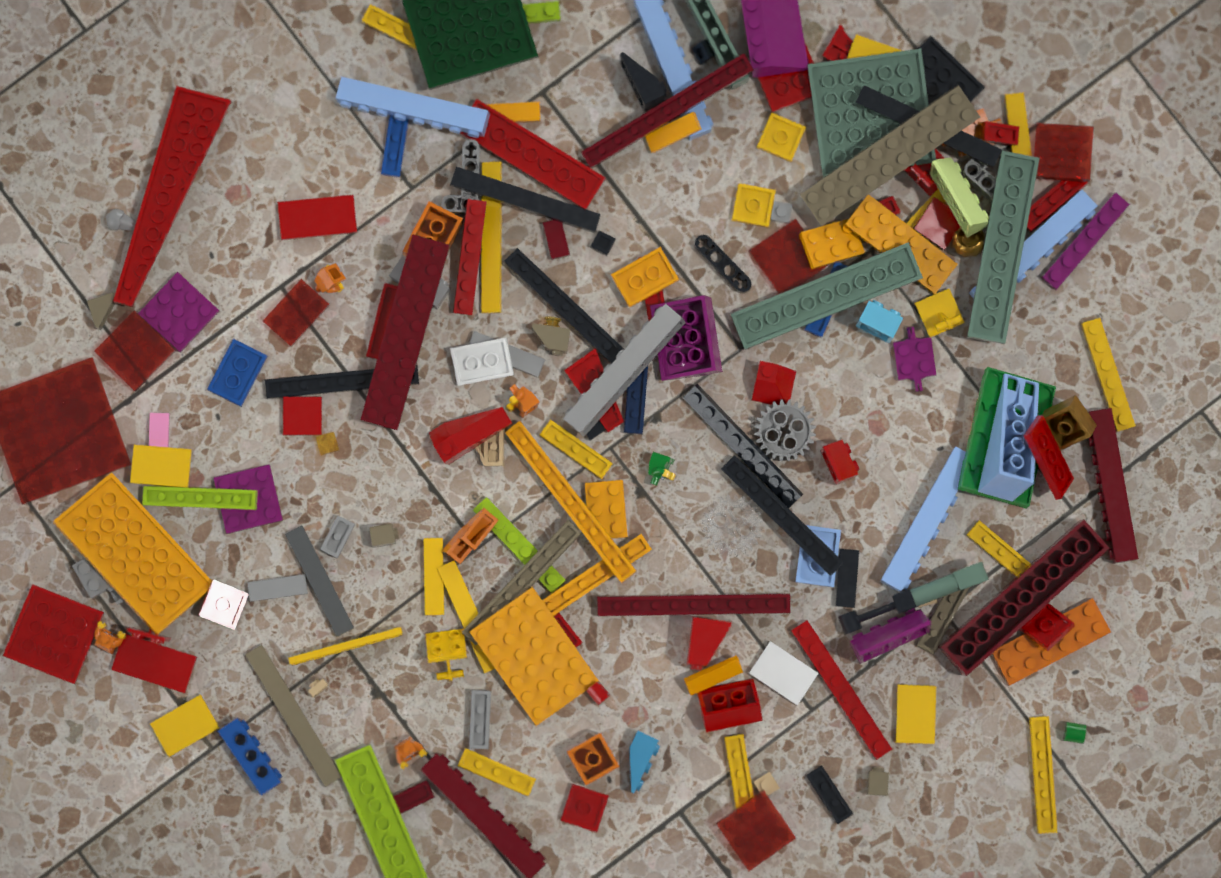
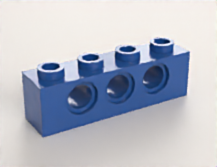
M236 718L218 732L260 795L263 796L282 783L280 780L282 775L277 768H272L269 763L272 760L266 751L261 752L258 747L261 744L255 735L251 737L247 731L250 727L246 721ZM239 734H243L246 737V742L243 745H238L236 742V737ZM250 750H254L257 753L254 761L247 759V753ZM261 766H265L268 770L265 777H260L257 773Z

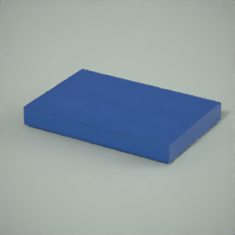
M233 339L207 390L242 407L268 356Z

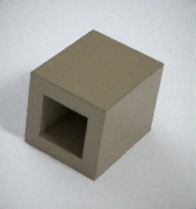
M392 523L369 527L373 548L396 544L395 539H399L397 527L393 528Z
M873 768V771H868L867 795L888 796L889 772H884L885 768Z

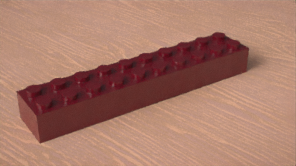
M412 234L360 420L394 430L399 429L450 248L449 244Z
M1085 519L1079 520L940 644L938 648L963 676H968L1103 555L1109 547Z

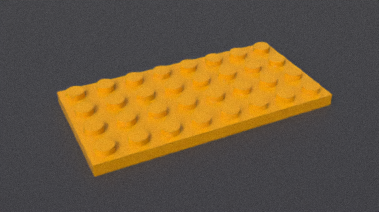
M112 472L53 521V524L156 635H159L201 599L209 589L212 580Z

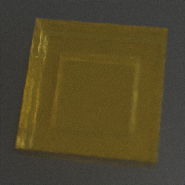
M334 432L316 437L321 456L340 451Z

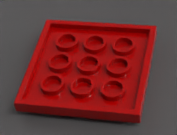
M32 584L3 656L76 684L95 638L98 622L102 621L105 613Z

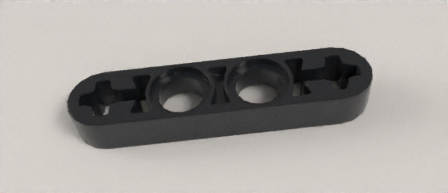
M703 234L696 238V250L737 292L747 293L752 285L750 278L709 236ZM699 240H707L708 242L706 245L709 248L713 246L714 249H712L709 252V254L706 255L705 253L708 250L704 246L701 248L699 247ZM714 252H718L721 254L722 259L719 262H714L711 259V255ZM725 267H734V275L727 276L724 273ZM738 273L741 274L738 278L742 282L747 281L746 289L744 287L740 289V283L737 280L735 282L732 281Z

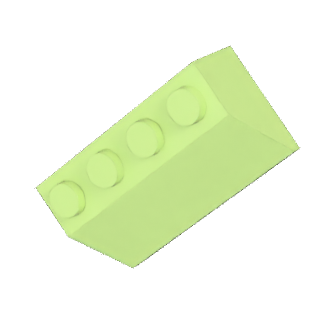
M951 157L932 161L930 175L966 237L987 228L989 216L985 210H981L977 195L972 194L969 189L970 184L968 180L960 174L961 168L959 164L954 162Z

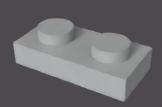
M337 516L320 550L338 559L355 524Z

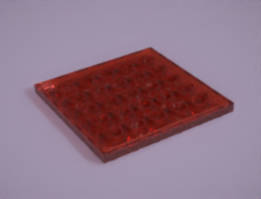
M93 357L0 391V444L22 505L132 465Z

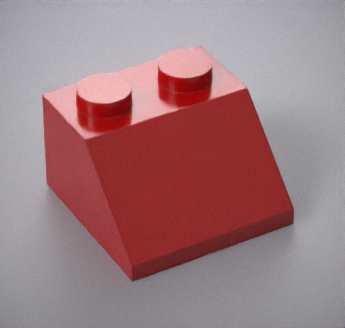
M839 440L822 447L820 452L836 485L858 476L857 471L860 469L856 460L852 461L849 455L852 452L847 442L844 443L843 440Z

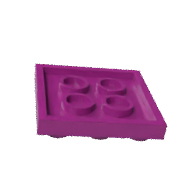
M177 272L138 314L181 353L220 311Z
M270 464L214 478L216 489L258 491L257 510L221 509L226 534L283 521Z

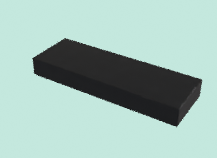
M840 549L839 558L844 564L838 569L835 607L855 608L859 550Z
M822 765L805 775L837 825L854 814Z

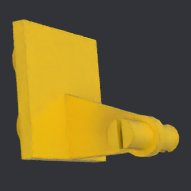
M950 288L914 303L929 337H934L965 323Z
M464 628L425 634L428 663L447 662L448 671L436 673L437 681L446 679L453 681V678L464 677L463 669L452 671L450 666V660L467 658L465 635L462 633Z

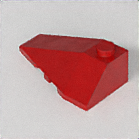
M500 407L444 422L429 432V435L442 461L450 465L511 425L512 421L504 408Z

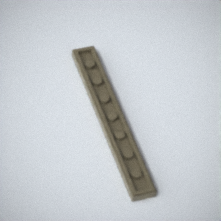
M567 520L472 620L462 633L477 645L478 643L469 631L532 587L582 532Z
M263 645L247 653V659L324 786L327 787L342 777Z

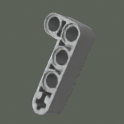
M469 139L464 142L462 147V168L465 169L467 165L473 164L476 166L473 172L479 174L480 147L476 140ZM470 146H474L475 149L473 150V158H470L468 150ZM461 189V195L445 196L441 202L442 208L455 215L465 216L466 209L464 204L467 202V199L478 200L479 195ZM446 202H455V207L447 209L445 207Z
M972 157L962 171L963 178H966L976 190L992 203L996 178L986 170L989 166L988 164ZM970 167L974 168L976 175H969L967 169ZM988 180L991 187H983L981 181Z

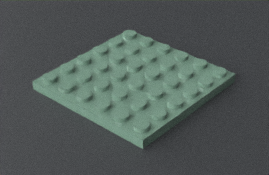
M921 49L808 64L822 176H826L900 125V123L855 103L863 85L919 111L929 105ZM935 149L910 166L932 163V161L936 160Z

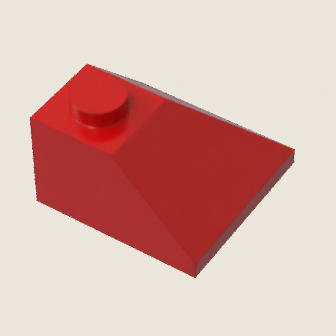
M760 361L751 401L773 405V401H775L777 405H780L782 399L784 404H787L788 400H791L796 371L779 364Z

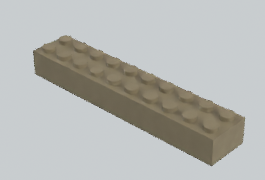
M957 85L800 193V196L819 224L823 226L975 122L980 116L960 86Z

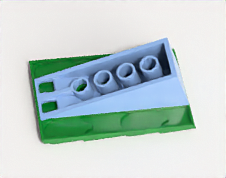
M987 367L984 370L957 490L1026 509L1030 506L1038 464L1024 438V434L1036 416L1042 415L1046 409L1052 407L1056 386L991 367Z

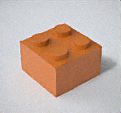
M601 732L567 751L585 786L620 767Z

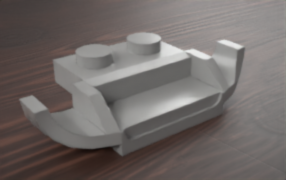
M86 558L72 565L91 599L109 590L117 605L124 601Z

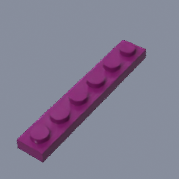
M1115 192L1045 273L1042 279L1053 289L1057 290L1130 204Z

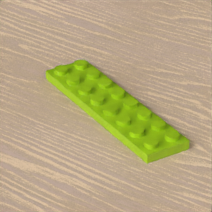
M371 744L336 759L335 762L384 877L428 878Z

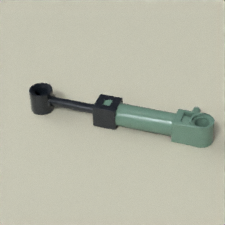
M979 562L921 586L892 596L894 602L860 615L854 610L838 616L844 635L862 629L861 622L895 609H897L899 614L946 595L989 580L983 562Z

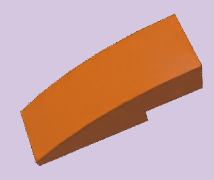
M483 508L457 532L442 551L455 560V562L461 564L472 549L476 550L499 520Z

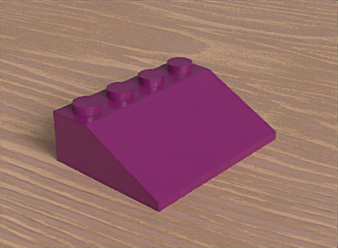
M741 0L749 59L754 69L752 78L808 70L798 0Z
M702 295L667 302L666 304L684 319L685 324L658 353L661 380H675L723 372L711 297ZM665 303L650 306L652 318L655 316V311L660 306L663 307Z
M914 608L905 612L906 616L901 618L896 616L887 621L888 624L884 626L878 624L871 627L870 632L864 635L863 632L852 636L853 640H850V645L859 664H862L930 633V620L921 609L916 611Z

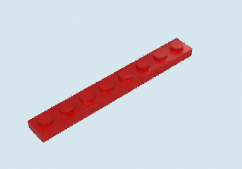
M806 620L792 629L791 632L874 758L877 760L893 750L809 621Z

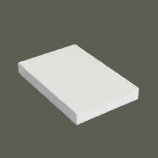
M507 337L450 348L457 386L514 375Z
M770 641L749 674L795 705H798L818 675V672Z

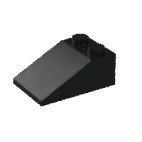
M624 52L620 53L619 63L643 111L646 112L664 102L665 92H667L664 83H659L656 76Z

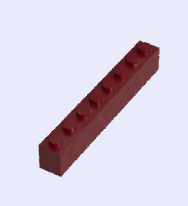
M1112 408L1089 411V415L1097 425L1092 436L1088 438V445L1093 450V454H1091L1092 465L1096 466L1097 473H1094L1096 485L1099 484L1100 489L1098 501L1102 503L1103 511H1101L1102 522L1106 523L1107 530H1104V535L1110 545L1108 557L1109 560H1112L1113 564L1135 561L1139 558Z
M436 753L420 770L526 878H533L546 865L544 862L546 858L539 851L535 853L530 848L532 843L525 836L521 839L516 834L519 830L512 823L507 825L503 821L505 816L498 809L494 811L489 806L491 802L484 795L480 797L476 793L478 789L470 781L466 783L462 779L464 775L459 769L455 768L453 770L448 765L451 761L443 753L440 756Z

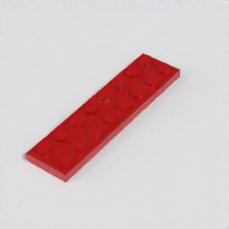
M476 99L472 107L488 110L490 114L485 136L474 138L468 136V133L460 132L461 135L468 139L476 140L479 146L585 210L589 207L606 177Z

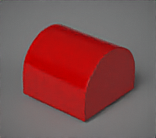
M595 682L586 690L598 706L610 697L609 692L600 682Z

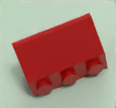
M754 679L713 686L697 693L706 732L763 721Z

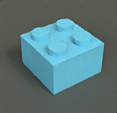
M868 301L856 327L890 344L903 317L896 310L890 309L889 311L883 308L884 305L878 301Z

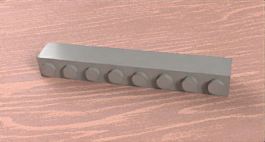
M666 303L655 311V316L650 321L644 323L641 332L638 335H634L625 350L622 349L616 355L617 359L605 367L601 377L596 378L591 383V388L586 393L584 392L580 395L577 404L566 411L563 419L583 437L685 324L684 319Z

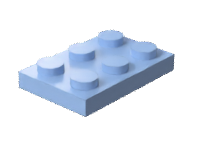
M806 525L838 556L841 530ZM800 547L795 582L834 587L836 572L830 576Z

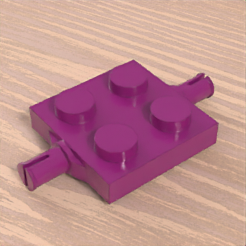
M907 327L908 339L893 342L898 381H914L915 392H919L918 384L920 391H923L922 380L924 378L936 376L931 337L916 338L915 327H911L912 334L910 327Z

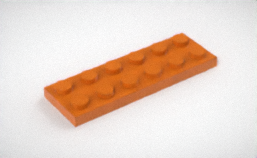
M1093 598L1063 613V615L1074 622L1075 627L1049 651H1046L1029 636L1023 634L992 653L1009 686L1111 633Z

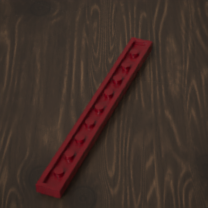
M743 53L581 151L592 169L753 72L754 69Z
M790 594L597 597L598 617L791 613Z

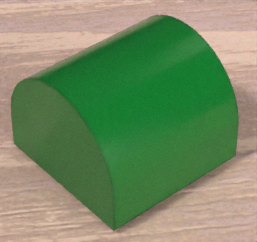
M1066 722L1063 741L1084 744L1086 725Z

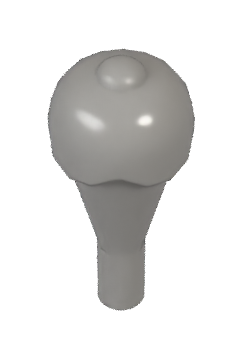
M113 209L106 215V223L110 229L134 231L136 221L126 215L123 210Z

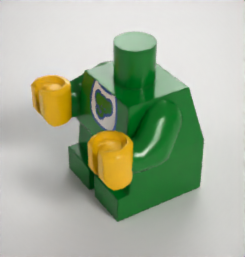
M653 451L648 474L652 476L650 483L657 486L659 479L664 480L665 477L674 481L676 475L669 471V467L671 464H674L675 460Z

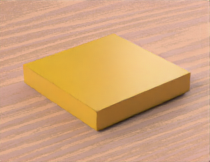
M771 112L756 148L792 162L806 126Z
M738 183L731 221L769 228L776 190Z

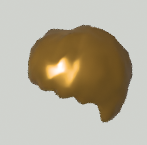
M961 227L954 233L953 247L961 256L976 257L983 251L985 241L983 230L969 237H966Z

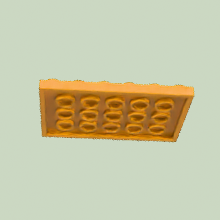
M530 587L469 631L536 726L581 695L595 682H599L533 587Z

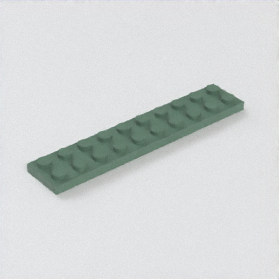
M1001 151L967 337L1000 344L1006 343L1039 164L1038 157Z
M908 242L731 314V317L746 350L923 279Z

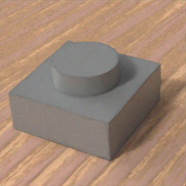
M774 201L770 221L789 224L793 204Z

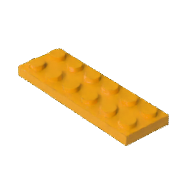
M869 194L844 224L880 253L909 242L923 279L917 282L932 294H936L958 265Z

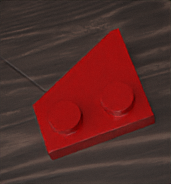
M839 25L822 55V58L828 61L848 58L853 40L849 38L842 25Z

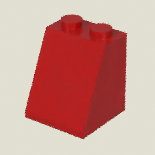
M693 617L686 665L690 666L691 670L701 671L702 667L706 668L732 626V622Z

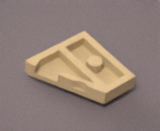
M504 429L475 448L485 467L504 466Z

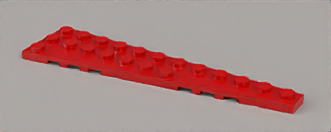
M176 86L114 296V303L133 307L232 103L230 99Z

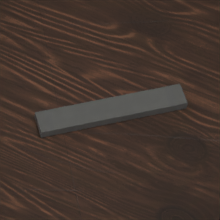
M301 525L286 533L285 535L336 636L338 637L354 629L304 527Z

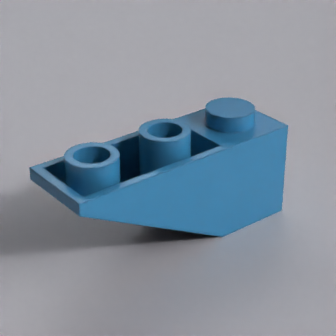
M637 731L629 748L632 793H635V790L640 791L644 782L641 780L643 773L648 774L652 765L649 762L651 756H656L660 745H658L659 740L640 731Z

